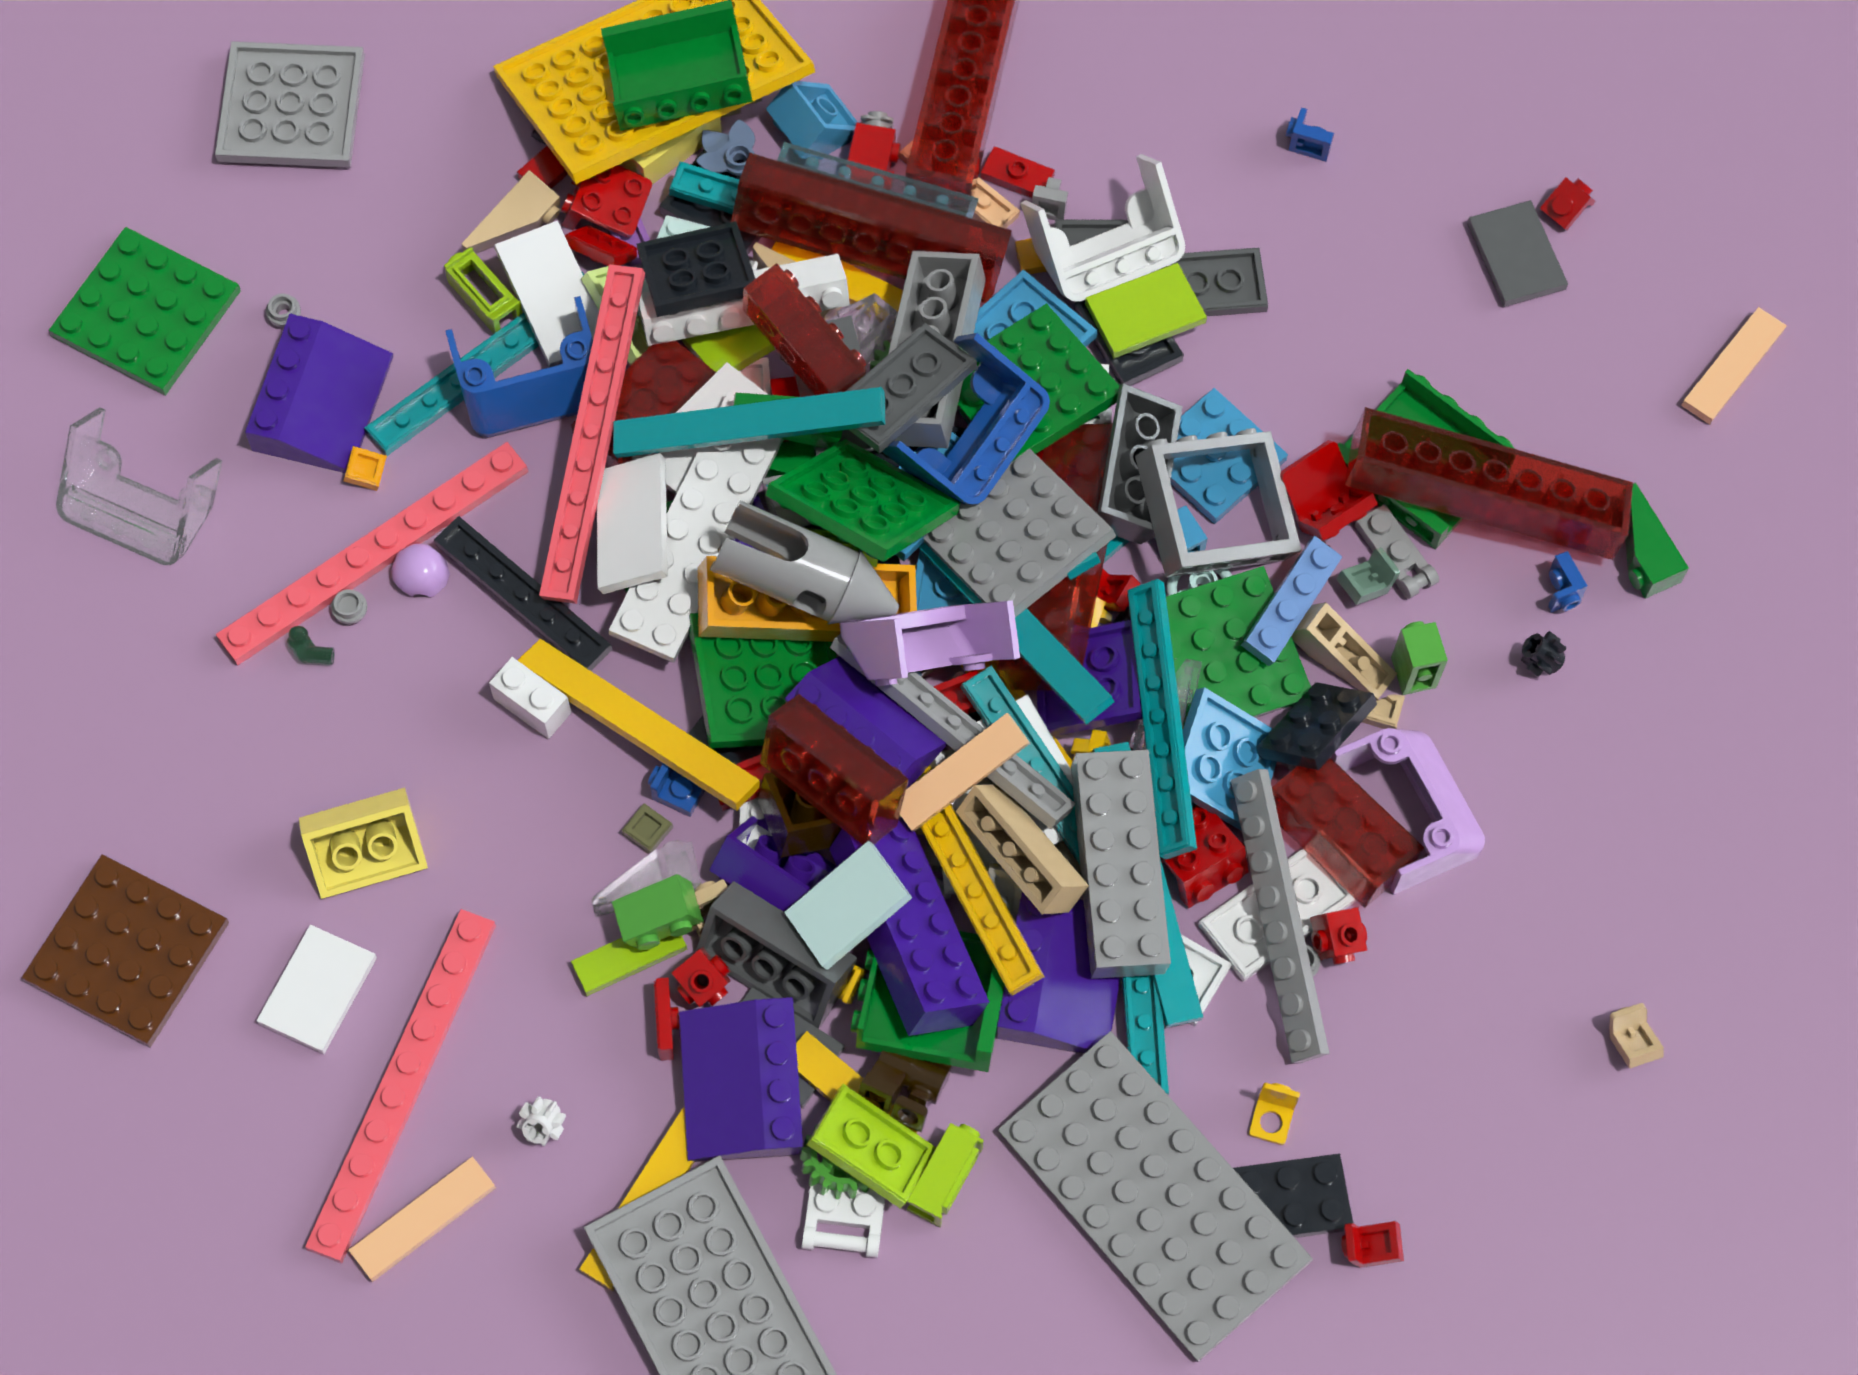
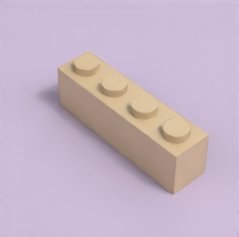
M996 784L974 785L956 810L959 817L1041 914L1070 912L1089 885L1016 800Z

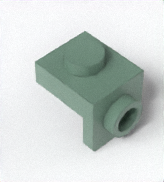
M1378 548L1373 551L1368 561L1341 570L1336 579L1353 602L1358 605L1388 594L1400 571L1383 548Z

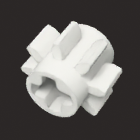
M538 1096L533 1105L525 1102L519 1112L521 1119L517 1124V1128L522 1129V1133L527 1141L541 1143L542 1146H545L550 1137L558 1140L564 1130L561 1125L566 1118V1114L561 1113L556 1101L542 1099Z

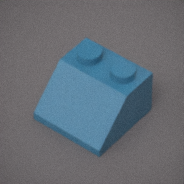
M797 81L787 85L780 90L766 108L774 119L773 123L776 128L787 136L792 143V149L802 157L823 158L853 140L856 123H858L831 86L823 83Z

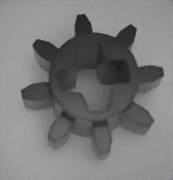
M1548 631L1544 637L1536 633L1528 637L1522 646V654L1524 656L1521 658V661L1527 665L1526 669L1537 677L1543 671L1551 675L1563 666L1566 646L1560 643L1561 639L1551 631Z

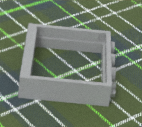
M1255 428L1242 430L1234 436H1227V432H1218L1207 436L1206 439L1198 440L1196 435L1180 438L1174 443H1168L1167 439H1158L1149 442L1148 448L1135 456L1165 577L1280 562L1302 551L1286 488L1280 477L1281 468L1271 431L1257 433ZM1249 449L1273 541L1188 553L1165 459Z

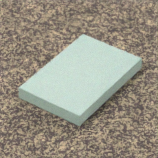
M867 841L784 913L821 966L828 970L911 900L912 896L875 845Z

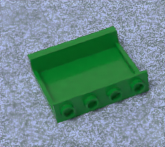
M731 0L601 29L615 102H613L620 131L753 102Z
M1409 369L1405 371L1400 385L1344 445L1342 443L1338 444L1354 485L1372 492L1378 503L1377 506L1380 507L1385 504L1398 522L1435 550L1511 467L1517 453V449L1513 447L1507 438L1496 435L1485 426L1479 417L1468 414L1458 406L1452 397L1441 394L1431 386L1425 377L1416 375Z
M959 931L988 997L989 1004L973 1026L908 1036L874 953L869 948L865 963V970L870 971L869 979H861L858 993V1001L863 1002L862 1010H854L851 1023V1032L857 1033L856 1048L876 1052L886 1051L914 1059L989 1073L1005 984L979 935Z

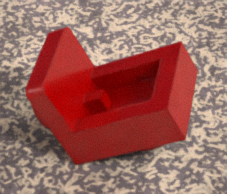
M1565 177L1539 209L1565 230H1568L1588 205L1593 206L1596 201L1589 196L1593 190L1579 178L1573 183Z
M1097 564L1086 571L1077 586V592L1084 599L1096 596L1105 601L1104 609L1106 611L1124 612L1129 606L1127 590L1137 587L1141 583L1133 575L1108 574Z
M1391 1221L1360 1227L1354 1223L1345 1224V1235L1341 1239L1342 1251L1352 1264L1364 1268L1404 1261L1401 1229L1398 1222Z

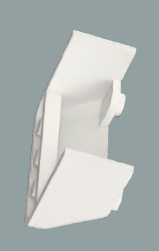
M1143 154L1136 156L1145 188L1131 194L1126 201L1125 213L1128 223L1072 246L1069 245L1067 236L1063 231L1049 226L1043 208L1027 200L1020 203L1035 252L1064 297L1076 302L1082 301L1088 296L1144 276L1181 259L1185 251V241L1162 162Z

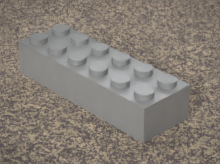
M912 251L888 355L925 323L952 343H954L953 341L957 336L974 333L986 280L979 254ZM963 381L894 441H901L906 446L948 449Z
M1149 750L1076 753L1071 765L1074 802L1076 803L1075 817L1081 877L1089 885L1083 893L1091 979L1165 974L1171 961Z

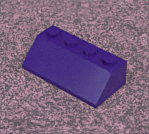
M840 656L809 671L785 698L796 715L895 797L909 788L947 746L942 739L871 681L867 680L865 676Z
M752 816L726 837L709 870L716 874L720 880L724 879L726 885L730 886L735 881L785 912L836 869L837 866L815 851L781 858L773 837L769 835H761L752 849L746 844L754 827L759 825L768 831L765 818L759 820Z

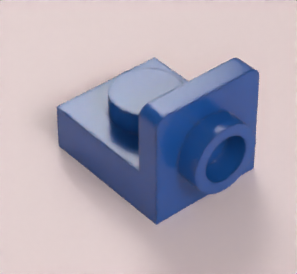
M1301 107L1298 118L1291 117L1287 128L1286 136L1291 137L1288 151L1327 162L1334 133L1326 131L1319 126L1306 125L1305 119L1308 109Z
M1568 551L1556 555L1549 570V577L1554 588L1560 591L1552 595L1548 607L1551 612L1559 609L1569 611L1582 602L1588 585Z
M664 763L662 766H655L648 780L652 800L689 817L692 816L705 792L704 789Z

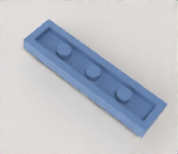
M1316 536L1312 537L1241 646L1266 665H1272L1343 556Z

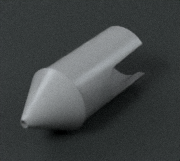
M741 500L737 504L724 533L759 550L726 538L716 560L710 567V571L827 621L828 625L896 615L899 609V604L860 549L858 551L853 550Z

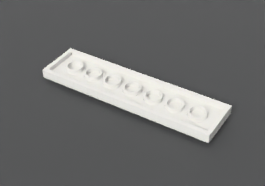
M728 390L720 407L733 406L735 393ZM775 438L699 448L667 512L668 577L630 587L609 628V635L672 663L675 662L689 634L690 613H698L697 567L706 556H718L726 538L735 540L734 537L724 533L731 516L740 500L752 505L762 485V479L766 477L784 439Z

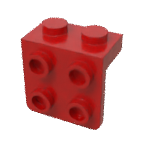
M619 165L578 184H575L572 180L571 184L576 185L573 195L570 193L566 195L562 204L561 212L565 213L561 226L574 231L580 219L584 218L629 238L636 230L652 188V182L650 179L644 178V176Z
M1331 440L1324 442L1283 469L1280 473L1290 506L1301 532L1313 537L1316 536L1322 541L1335 537L1342 528L1353 521L1362 519L1369 510L1378 505L1372 492L1354 485L1338 444Z
M1198 805L1192 807L1197 849L1169 859L1160 857L1177 878L1180 899L1188 908L1208 900L1215 892L1229 884L1238 882L1245 874L1249 873L1245 846L1217 814H1212Z

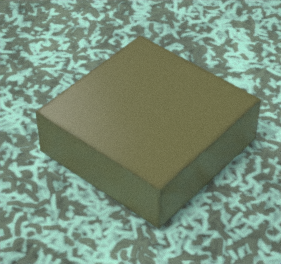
M644 803L622 829V835L651 855L673 829V823Z

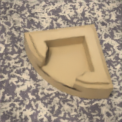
M1392 694L1377 700L1376 707L1362 723L1383 729H1396L1405 696Z

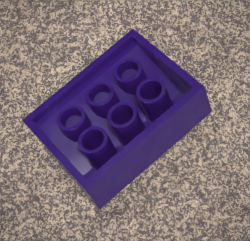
M289 313L245 431L252 451L345 473L352 447L361 448L366 434L364 427L371 421L394 357L393 353L326 322Z
M1022 892L1016 925L1045 977L1013 996L1008 992L1006 986L1004 987L997 1026L998 1039L1085 1054L1110 1031L1112 1032L1121 977L1091 979L1084 900L1079 899L1068 913L1041 914Z
M793 997L755 999L679 1012L688 1161H706L721 1156L722 1159L800 1155L803 1149Z

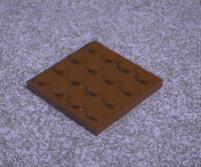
M102 854L21 978L25 983L151 1048L225 931L229 921L226 917Z

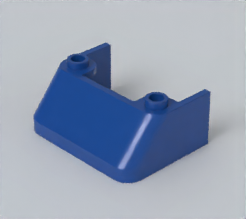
M581 296L574 297L575 310L581 331L567 335L561 342L560 355L563 364L495 381L493 371L487 362L481 359H470L461 362L452 329L445 330L470 423L478 435L493 437L578 414L593 343Z
M978 333L957 336L953 342L979 363L971 375L970 385L973 393L984 404L948 455L945 457L933 448L921 449L915 453L901 441H893L882 451L912 476L963 504H978L986 499L1042 420L1050 405L1048 393L1042 386Z

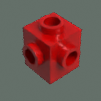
M1358 907L1310 917L1313 931L1311 942L1320 960L1332 958L1334 965L1356 961L1354 953L1368 951L1366 945L1367 930L1361 922Z
M704 947L700 948L672 972V975L680 983L677 987L678 992L690 1005L696 1002L701 1007L705 1002H708L713 1006L729 993L725 988L731 981L727 976L731 972L729 967L717 954L712 958ZM699 974H704L708 977V985L700 983Z

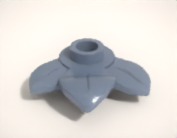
M740 119L735 121L729 131V135L709 130L702 132V144L706 153L696 160L701 168L716 173L729 172L736 176H744L754 170L757 163L756 154L752 150L755 144V135L745 122ZM736 160H744L745 162L736 163L735 161H736Z

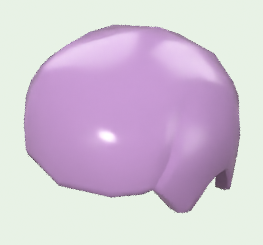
M412 544L397 553L391 568L392 578L396 586L412 597L416 594L428 597L437 595L446 586L450 575L447 561L433 547L427 544Z

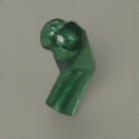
M294 626L289 630L288 647L299 661L311 664H334L335 649L333 647L315 646L308 636L307 629L303 626Z

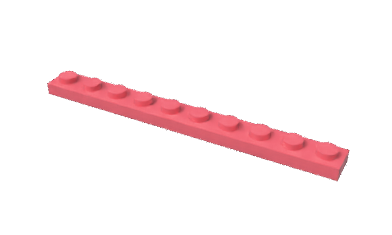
M611 264L608 267L539 594L544 600L577 604L613 432V421H615L645 278L643 268Z
M508 442L504 443L216 634L218 641L237 666L330 605L339 592L354 589L393 563L397 553L412 544L423 543L447 527L458 516H464L527 474V465Z
M463 909L460 910L305 1245L308 1251L338 1263H343L495 930V921Z

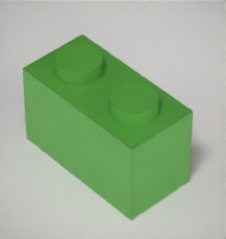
M1422 621L1413 622L1406 625L1399 633L1391 659L1397 673L1402 695L1435 689L1438 686L1448 659L1436 622L1424 624Z
M678 874L612 901L623 942L639 950L654 948L660 944L659 940L669 936L685 935L692 931V926L703 922L692 882Z

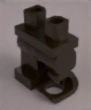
M882 1051L871 1071L867 1072L862 1080L858 1094L887 1114L894 1104L891 1117L922 1133L928 1115L926 1105L928 1102L937 1103L948 1082L952 1066ZM904 1086L907 1087V1091L910 1092L908 1098L905 1096H899ZM871 1091L885 1098L886 1101L881 1103L874 1101L869 1096V1092Z

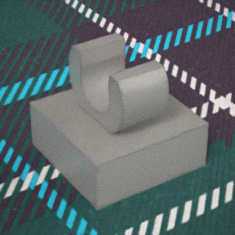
M1048 177L1046 187L1035 185L1032 203L1045 210L1047 219H1064L1068 192L1059 190L1062 180Z

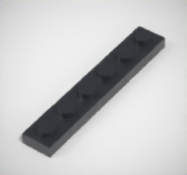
M460 516L434 539L435 545L558 650L588 670L592 671L612 651V646L607 640L562 602L542 599L539 596L541 585Z

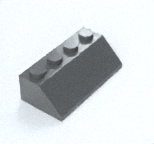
M1124 383L1119 385L1098 515L1113 529L1116 536L1141 545L1154 538L1155 533L1135 456L1147 449L1148 443L1158 439H1167L1168 443L1177 441L1183 406ZM1174 458L1165 459L1170 480Z
M735 881L710 906L696 949L697 952L700 948L704 947L712 958L717 954L729 967L731 972L728 975L749 988H755L771 999L793 997L794 1014L818 1029L824 1023L847 985L857 960L856 956L848 952L828 970L825 969L816 959L784 911L768 903Z

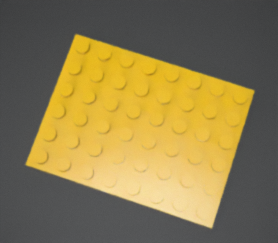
M637 0L493 66L498 80L575 184L590 179L607 169L620 165L637 155L650 151L667 141L680 137L697 127L710 123L727 113L751 103L748 102L620 131L613 106L615 101L607 52L602 38V28L727 0ZM731 0L753 101L770 95L787 85L815 73L813 61L761 0Z

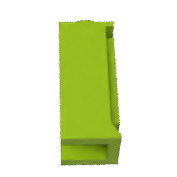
M472 247L464 252L454 254L448 263L444 265L448 283L493 334L501 329L499 320L512 312V316L517 318L523 313L521 302L509 292L477 256ZM475 270L498 296L499 300L490 306L466 279L465 275Z
M953 1123L949 1124L907 1201L909 1203L908 1211L941 1228L942 1213L948 1214L979 1157V1152L981 1153L983 1150L984 1140L979 1138L980 1133L966 1124H960L959 1127Z

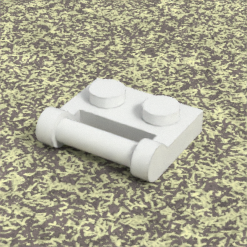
M820 1183L810 1186L802 1249L814 1250V1246L865 1252L867 1257L878 1258L885 1198L870 1188L866 1193L857 1188L855 1198L851 1199L846 1191L842 1192L838 1200L835 1199L834 1191L830 1189L825 1195H822V1185ZM817 1223L870 1229L869 1237L816 1231Z

